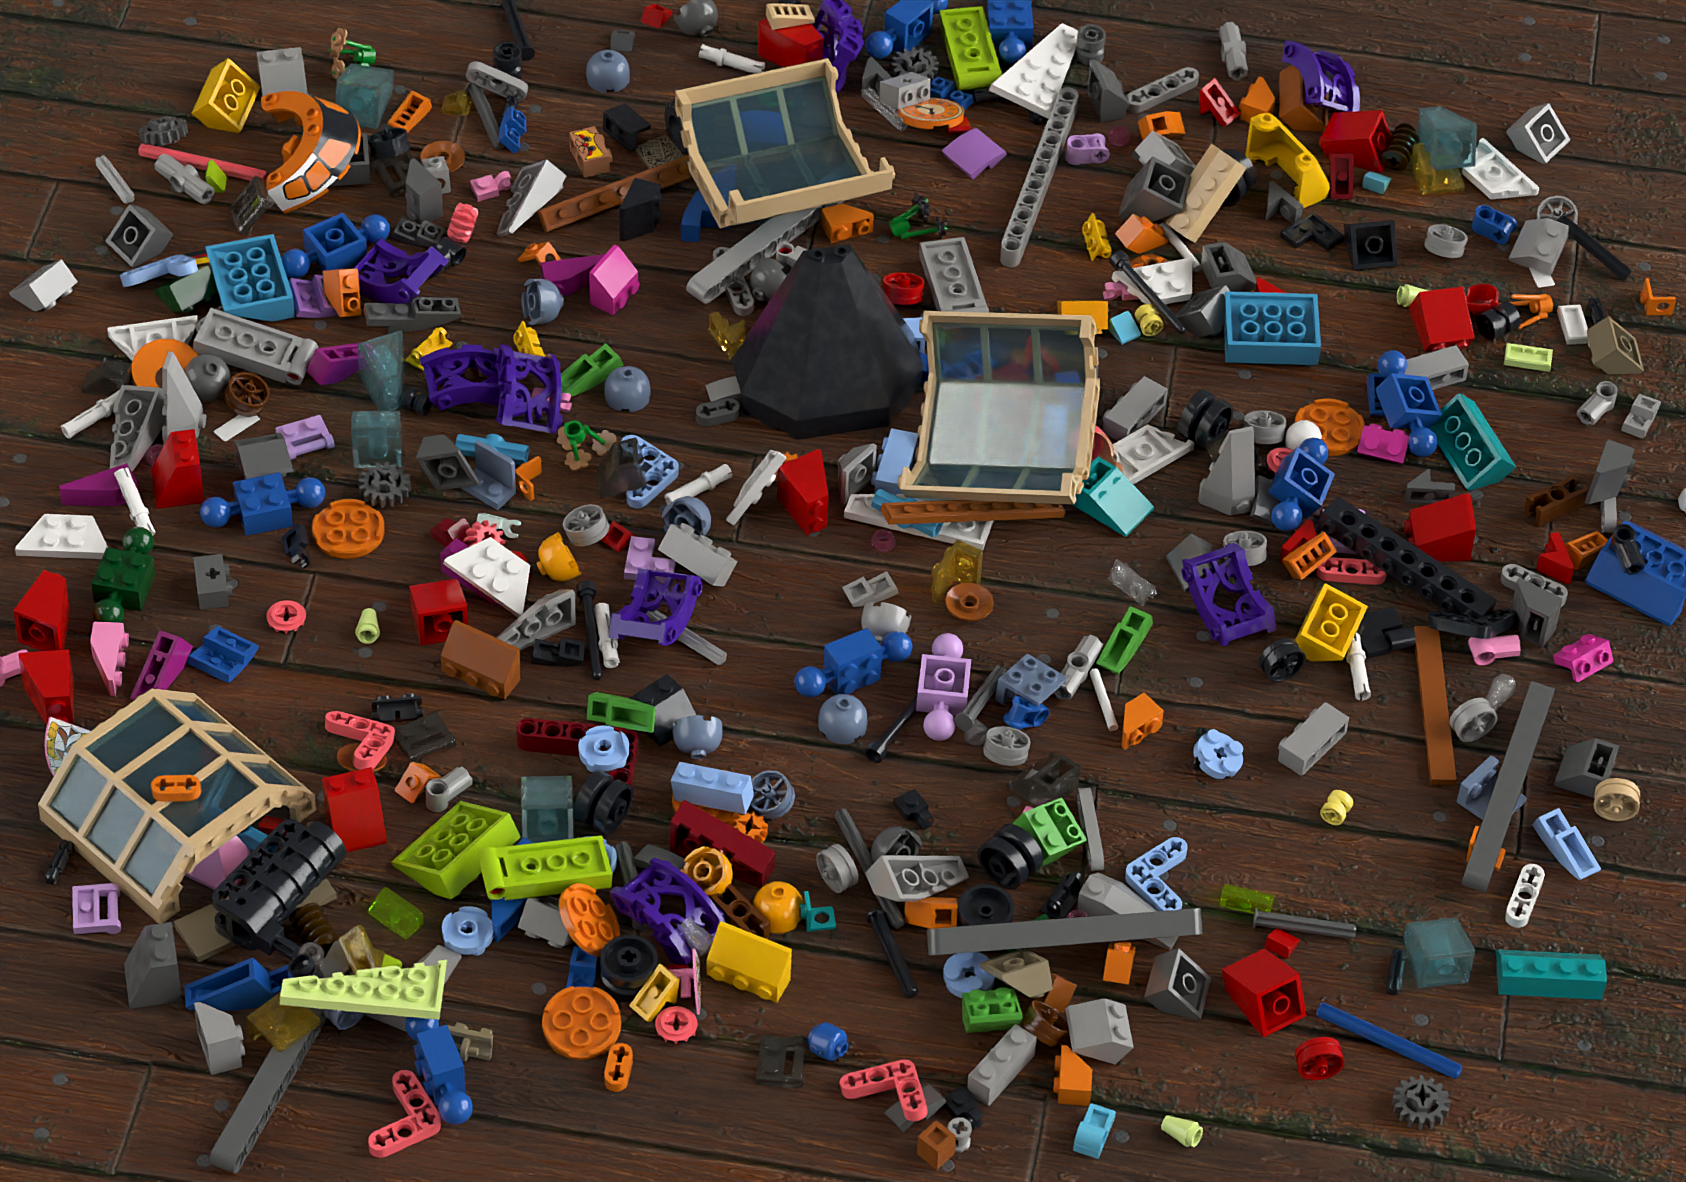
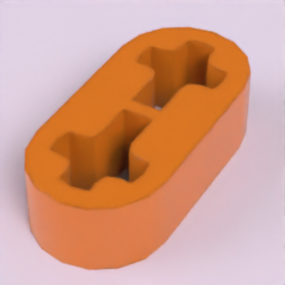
M162 775L153 779L151 790L152 796L157 801H193L200 796L201 785L200 780L194 775ZM187 786H192L191 790H186Z
M618 1043L609 1050L604 1081L606 1088L610 1091L619 1092L628 1085L633 1063V1051L629 1045ZM620 1054H624L622 1062H617V1057ZM620 1072L618 1081H613L615 1073Z

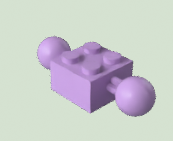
M950 633L939 635L932 644L933 655L922 654L916 711L930 712L924 720V731L928 737L935 741H943L952 736L955 730V722L952 715L961 713L967 706L971 659L961 658L963 644L956 635Z

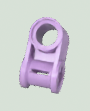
M1097 133L1070 136L1067 140L1065 160L1072 165L1105 162L1110 156L1109 150L1105 147V137Z

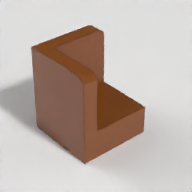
M1050 972L1053 990L1045 992L1042 997L1033 999L1046 1003L1052 1008H1056L1058 1012L1064 1013L1077 985L1064 977Z
M937 1120L934 1121L918 1136V1156L937 1170L954 1155L956 1135Z

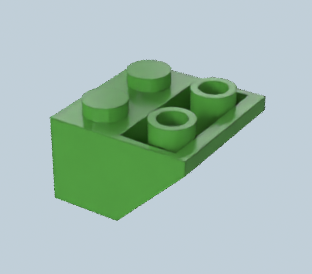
M1062 797L1024 812L1013 823L1027 831L1035 839L1042 851V866L1058 860L1087 841Z
M1002 987L996 990H972L962 993V1018L966 1033L1010 1030L1015 1024L1020 1026L1022 1012L1014 988Z

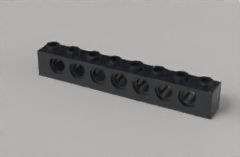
M1339 496L1322 512L1317 528L1440 607L1443 611L1476 619L1493 612L1497 599Z

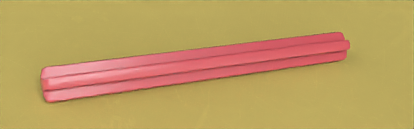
M141 143L138 150L139 155L142 157L158 160L160 155L166 154L173 157L183 166L191 165L196 169L204 171L207 170L208 161L213 160L227 176L262 184L267 179L266 170L151 144Z

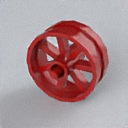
M896 272L888 274L883 278V291L892 303L911 305L922 301L924 280L920 276L912 273Z
M1317 1037L1307 1040L1297 1047L1294 1054L1298 1072L1301 1077L1307 1080L1316 1081L1333 1077L1344 1068L1345 1064L1340 1043L1330 1037Z

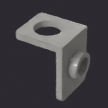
M444 156L422 159V165L436 179L442 178L445 180L442 194L450 193L449 169Z

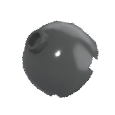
M691 0L679 9L681 14L678 17L676 14L674 15V21L683 33L692 37L701 35L706 37L713 32V27L717 23L718 9L713 0Z
M769 257L764 258L755 266L750 277L754 296L758 300H764L768 303L787 276L781 271L784 267Z
M200 354L192 358L184 368L189 382L202 402H213L221 398L230 382V371L226 363L218 356L212 354Z
M889 827L881 831L875 838L871 848V857L875 863L882 855L921 856L918 851L919 846L922 847V842L917 834L907 828Z

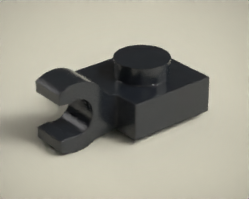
M296 524L282 536L285 555L291 557L293 564L300 561L302 568L305 569L311 564V558L304 550L309 545L305 527Z
M915 789L893 799V806L906 821L914 819L922 830L931 827L928 819L932 818V815L928 811V804Z
M963 1085L943 1096L947 1102L942 1106L954 1119L964 1118L968 1120L974 1130L983 1126V1122L980 1119L984 1115L978 1109L979 1102Z

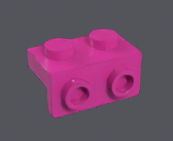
M1377 424L1364 425L1357 454L1403 465L1409 442L1407 433L1397 429H1393L1392 432L1383 430L1384 427Z
M1593 634L1582 636L1577 642L1564 646L1561 651L1553 655L1555 664L1571 669L1573 680L1576 682H1580L1613 662L1609 640L1594 636Z

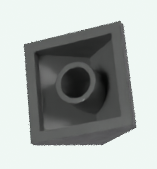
M1190 534L1167 555V560L1185 593L1190 592L1188 583L1184 581L1181 574V569L1183 568L1182 560L1215 551L1211 543L1193 534ZM1217 559L1216 561L1220 567L1222 563L1220 559ZM1209 562L1197 566L1200 578H1205V574L1202 572L1204 568H1208L1214 575Z

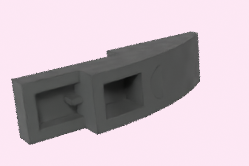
M416 297L410 304L365 303L363 309L367 326H387L388 333L429 329L461 317L457 298Z

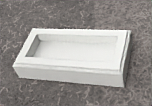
M1581 305L1558 306L1557 314L1567 345L1587 343L1589 340L1586 331L1588 327Z

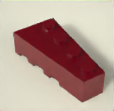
M683 800L670 821V852L682 858H686L693 850L700 847L716 849L723 853L731 863L733 878L760 889L765 885L775 868L776 851Z

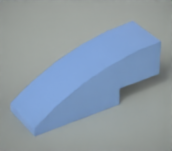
M1559 808L1538 817L1532 824L1550 852L1579 881L1601 870L1576 826L1570 827Z

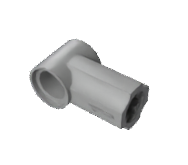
M1607 381L1598 384L1596 392L1577 411V416L1582 423L1587 426L1594 425L1605 412H1609L1614 408L1617 396L1616 385Z
M462 766L460 768L456 767L441 779L430 780L426 785V807L432 812L444 811L448 807V801L472 785V778L468 771Z

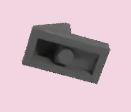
M872 57L868 58L863 74L862 95L875 89L880 94V82L892 78Z
M1274 181L1269 182L1266 220L1278 213L1292 224L1301 219L1303 205Z
M1427 469L1407 484L1404 504L1429 505L1452 498L1455 493V483L1431 482L1430 469Z

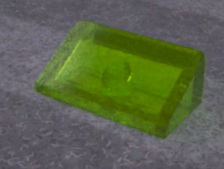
M1225 884L1219 906L1253 914L1256 907L1258 911L1271 913L1275 895Z
M387 887L381 890L368 910L370 915L406 940L424 924L423 913Z

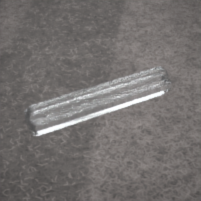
M870 86L861 89V96L899 131L908 128L903 119L897 116L898 111L895 108L880 103V95Z

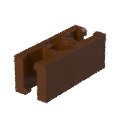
M1572 475L1527 496L1524 513L1530 517L1533 515L1532 512L1537 511L1534 524L1537 527L1543 526L1586 506L1584 502L1589 489L1583 486L1581 490L1576 491L1580 480L1576 475Z
M731 884L725 888L726 891L723 893V899L720 900L718 898L720 896L719 893L709 895L714 905L725 914V922L755 935L757 932L762 938L767 940L770 938V922Z

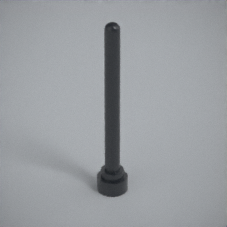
M1123 250L1114 253L1109 259V263L1114 269L1123 271L1179 334H1184L1186 327L1129 265L1128 255Z
M584 580L576 585L577 597L583 602L592 677L595 680H599L602 677L592 601L596 596V587L593 581Z
M917 696L882 738L868 745L864 751L867 759L877 764L884 759L887 754V746L915 714Z

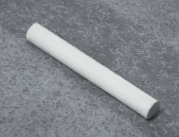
M1162 222L1160 225L1166 231L1164 233L1184 259H1192V269L1195 272L1200 271L1202 265L1170 226Z
M1092 669L1089 674L1109 731H1116L1118 725L1099 670Z

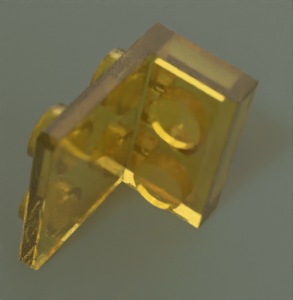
M1423 143L1414 144L1411 166L1421 195L1464 191L1465 185L1455 157L1430 158L1429 152L1425 151Z
M957 540L952 547L946 549L943 560L935 564L931 574L934 577L930 589L933 592V603H938L954 580H958L961 583L980 584L982 550L960 540Z
M280 992L248 1015L246 1020L247 1034L253 1040L262 1035L279 1052H283L318 1027L321 1021L308 1007L280 1005Z

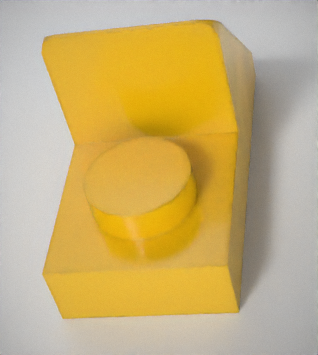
M659 964L629 1006L647 1022L652 1023L666 1002L673 1004L677 1002L680 980L662 964Z

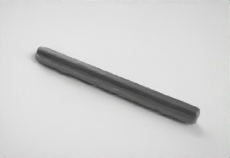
M842 808L840 811L835 812V818L865 874L874 862L851 816L845 808ZM876 895L893 929H899L904 926L905 920L895 901Z

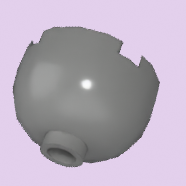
M868 602L864 605L861 616L862 629L868 628L880 646L883 638L892 631L907 632L911 615L906 616L907 611L905 609L881 602L880 607L873 606L874 602Z

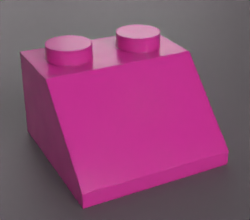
M615 244L590 271V305L612 315L619 308H623L627 299L632 294H635L639 288L637 269L619 246Z

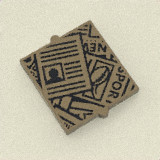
M667 135L654 140H648L647 143L639 145L634 149L649 169L684 156Z

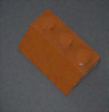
M1290 65L1280 71V120L1293 130L1324 132L1328 123V109L1305 102V83L1300 71L1294 65ZM1328 93L1325 95L1324 100L1328 101Z
M455 620L441 653V671L450 677L458 678L470 686H475L492 696L505 700L520 681L519 648Z

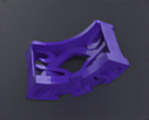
M823 0L813 26L824 38L823 59L828 58L832 66H835L838 71V80L835 83V91L838 94L845 83L846 67L849 61L853 62L857 58L863 46V28L859 19L855 20L851 15L853 10L843 0ZM823 25L828 28V31H819V29ZM837 35H840L839 42L837 41Z
M1285 41L1282 62L1290 63L1300 71L1305 83V102L1307 104L1336 112L1359 111V87L1355 86V73L1348 63L1344 62L1339 55L1317 50L1316 54L1301 43ZM1328 92H1329V101L1324 100V97H1325V95H1326Z
M381 238L354 268L358 269L360 295L379 303H409L420 294L418 288L426 279L441 271L449 260L432 246L425 252L408 256L405 251L395 248ZM372 258L375 259V265L369 263ZM362 269L368 270L363 271L364 276L359 274ZM401 274L408 275L407 280L402 278L392 284H386L385 277H396Z
M499 344L495 367L499 374V381H504V390H500L496 421L501 425L556 434L557 428L559 429L562 423V415L559 414L561 404L560 361L557 360L554 354L549 353L548 357L512 351L509 345ZM529 372L537 377L545 386V389L533 399H531L527 388L516 382L517 380L524 379ZM516 393H520L522 397L517 398ZM532 410H534L535 417L538 420L542 417L541 411H545L548 416L547 424L533 423ZM525 414L526 422L514 420L512 417Z
M462 345V349L449 351L447 347L421 357L420 363L425 371L429 401L441 411L469 402H483L499 406L500 390H504V381H499V374L495 367L498 349L494 348L492 351L482 349V345ZM467 368H477L489 378L481 383H473L460 377V375ZM445 382L443 389L438 391L437 387ZM516 393L517 398L522 397L520 393Z
M1235 543L1225 545V548L1182 560V577L1188 583L1197 610L1214 641H1218L1225 647L1229 645L1228 641L1261 630H1265L1268 633L1277 630L1273 607L1266 602L1259 590L1254 592L1249 582L1253 580L1247 563L1245 549ZM1228 557V559L1219 567L1216 560ZM1209 562L1214 575L1208 568H1204L1202 572L1205 574V578L1202 579L1199 577L1197 566ZM1229 577L1234 578L1235 584L1228 582ZM1218 583L1229 592L1240 593L1241 597L1235 605L1234 612L1224 610L1212 603ZM1245 605L1248 608V610L1243 609L1242 613L1241 606Z
M638 568L635 585L630 596L633 601L630 606L625 605L619 612L612 613L609 638L623 639L627 636L659 640L658 644L663 646L673 643L687 626L697 596H700L702 592L701 577ZM655 577L667 578L665 584L663 585ZM675 579L687 580L683 593H679L681 590L680 583L675 584L671 589ZM665 601L672 615L660 621L650 622L645 612L656 610Z
M652 858L650 866L622 888L616 886L609 893L620 914L634 919L641 925L647 923L655 931L652 934L653 937L664 949L671 962L687 965L693 960L692 949H695L696 953H698L715 937L719 923L721 921L725 922L726 917L705 892L686 874L667 860L663 861ZM673 894L683 896L686 908L685 919L677 914L662 916L658 912L661 903L659 895ZM651 899H652L653 902H654L653 905H650V904L648 903V902H650ZM702 917H704L710 928L703 935L693 927L694 925L698 929H704L705 924L700 920ZM670 923H677V929H674ZM689 936H691L695 942L687 947L686 943Z

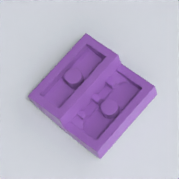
M977 128L959 136L942 150L943 155L971 179H975L987 166L992 169L1007 155L1001 147Z
M315 275L312 281L290 278L289 286L293 295L296 317L322 318L338 315L324 294L323 276Z

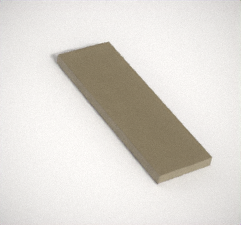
M325 878L295 909L312 902L322 906L337 899V893ZM213 903L174 921L176 930L198 963L236 945L216 932L214 920L219 911L214 908ZM289 917L285 921H282L279 925L287 921H290Z

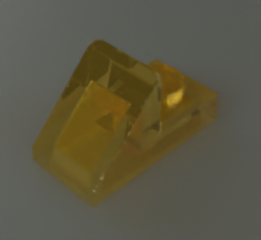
M717 311L709 314V331L730 360L741 346L745 337V321L729 325L728 321L723 319Z
M357 925L338 939L354 975L356 970L382 967L385 952L373 948L363 926Z

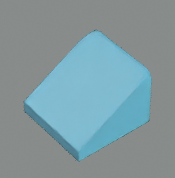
M1370 171L1364 176L1362 188L1384 194L1391 178Z
M1129 311L1110 319L1109 332L1122 345L1141 336Z

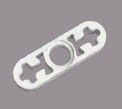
M1528 864L1522 868L1508 904L1505 919L1512 927H1523L1530 918L1544 879V870L1536 864ZM1530 875L1535 876L1532 884L1528 883ZM1527 892L1532 898L1522 899L1518 893ZM1518 907L1522 908L1519 917L1515 916Z

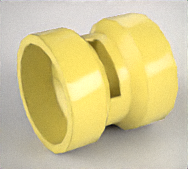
M1144 304L1136 310L1135 318L1145 336H1154L1162 331L1164 324L1153 304Z
M1333 790L1328 797V802L1321 808L1320 814L1327 823L1341 825L1346 818V813L1353 806V799L1344 791Z

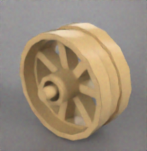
M1611 778L1601 781L1595 788L1594 809L1601 817L1612 821H1624L1633 818L1638 813L1640 808V790L1633 782L1621 778Z

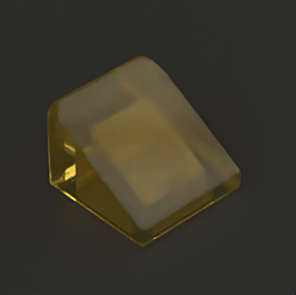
M464 90L445 95L441 112L444 114L466 116L469 114L472 101Z

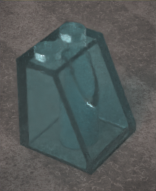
M351 63L337 79L335 103L347 108L355 116L359 126L378 129L393 92L394 70Z
M1441 106L1419 108L1418 136L1420 142L1418 144V151L1431 170L1475 167L1477 124Z
M400 330L357 344L359 376L380 414L401 408L404 391L405 361L403 333Z
M352 411L351 433L354 468L376 467V463L384 466L385 462H388L391 467L395 463L398 464V467H402L403 427L400 411Z
M572 776L521 777L522 839L525 837L533 843L573 839Z
M1439 918L1437 920L1406 923L1403 939L1418 988L1469 982L1475 949L1457 918Z

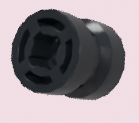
M407 388L402 398L401 408L406 411H416L417 415L425 417L432 406L428 397L429 393L424 392L421 394L417 389Z
M307 953L296 956L288 965V971L294 978L314 975L319 979L324 977L323 972L318 966H314V960Z

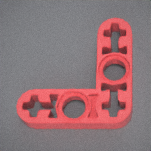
M1330 557L1316 569L1318 578L1331 582L1379 585L1386 578V573L1365 559ZM1354 568L1358 572L1355 574H1350L1346 572V569Z
M331 711L325 717V729L328 732L362 741L354 752L353 765L356 769L361 770L370 767L374 769L394 742L395 729L388 724L340 711Z
M899 1060L851 1072L840 1079L841 1092L846 1098L855 1099L896 1088L903 1114L907 1120L919 1121L927 1115L926 1100L915 1065L910 1060ZM876 1077H884L882 1081H872ZM907 1088H915L911 1093L903 1092ZM916 1102L917 1108L913 1109L911 1103Z
M409 1070L396 1072L392 1079L394 1093L409 1116L383 1127L369 1136V1151L377 1158L387 1157L438 1133L441 1128L439 1112L415 1074ZM401 1081L409 1083V1092H407V1088L403 1083L400 1084ZM416 1098L424 1101L423 1105L419 1107H413L409 1103ZM426 1113L427 1119H428L430 1122H433V1124L429 1125V1123H427V1122L424 1123V1115H423V1114ZM401 1129L412 1131V1134L408 1137H400L397 1133ZM380 1141L382 1144H385V1146L381 1147L379 1144H376V1142Z

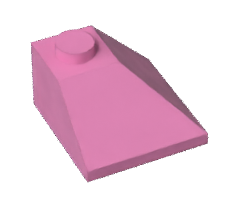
M236 835L196 864L191 873L186 872L185 876L215 890L246 859L251 851ZM237 879L234 884L238 885L242 879Z

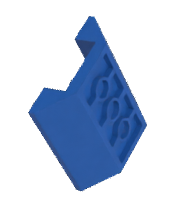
M1623 521L1622 524L1630 525L1635 530L1636 535L1634 539L1645 563L1644 569L1634 575L1624 573L1617 555L1610 549V538L1598 554L1585 580V584L1670 627L1682 612L1684 600L1686 599V549L1633 522Z

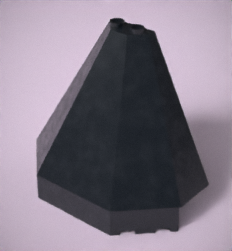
M850 244L803 251L731 359L741 394H743V414L746 416L753 415L761 419V423L775 430L780 428L788 432L789 436L796 440L889 426L893 422L894 416L899 411H902L911 401V396L922 388L924 368L914 333Z

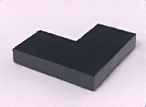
M1313 211L1280 232V237L1295 249L1312 239L1326 251H1329L1344 241L1342 233Z
M1394 606L1364 614L1356 633L1360 635L1361 647L1367 659L1390 653L1391 647L1384 634L1385 632L1403 627V623Z

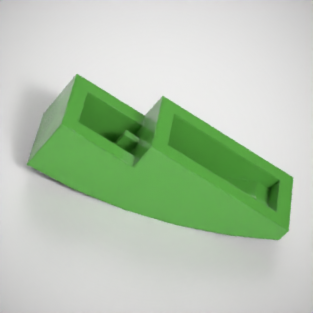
M606 343L590 357L585 353L561 373V393H568L573 397L599 385L607 379V376L614 369L624 366L621 358Z
M1130 606L1122 622H1118L1096 665L1119 675L1153 624L1152 615Z
M595 692L588 695L587 720L605 722L609 726L652 733L654 732L656 707L620 696Z

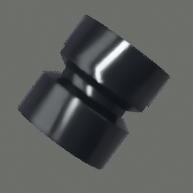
M512 42L497 44L493 49V68L521 79L522 52L519 45Z
M1508 301L1480 313L1476 320L1481 335L1489 341L1503 336L1504 333L1518 329L1521 323L1516 307Z

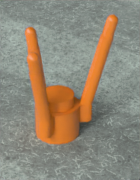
M1547 294L1511 295L1512 299L1526 300L1510 302L1515 307L1529 305L1530 311L1537 314L1521 323L1518 329L1540 319L1547 318V313H1551L1553 310L1552 299Z

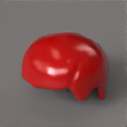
M1472 285L1468 288L1467 295L1465 294L1468 310L1472 314L1479 315L1498 305V290L1493 285Z

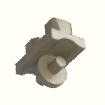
M456 1023L454 1026L447 1025L462 1061H466L468 1056L490 1061L493 1046L492 1030L485 1028L479 1031L469 1030L466 1024Z

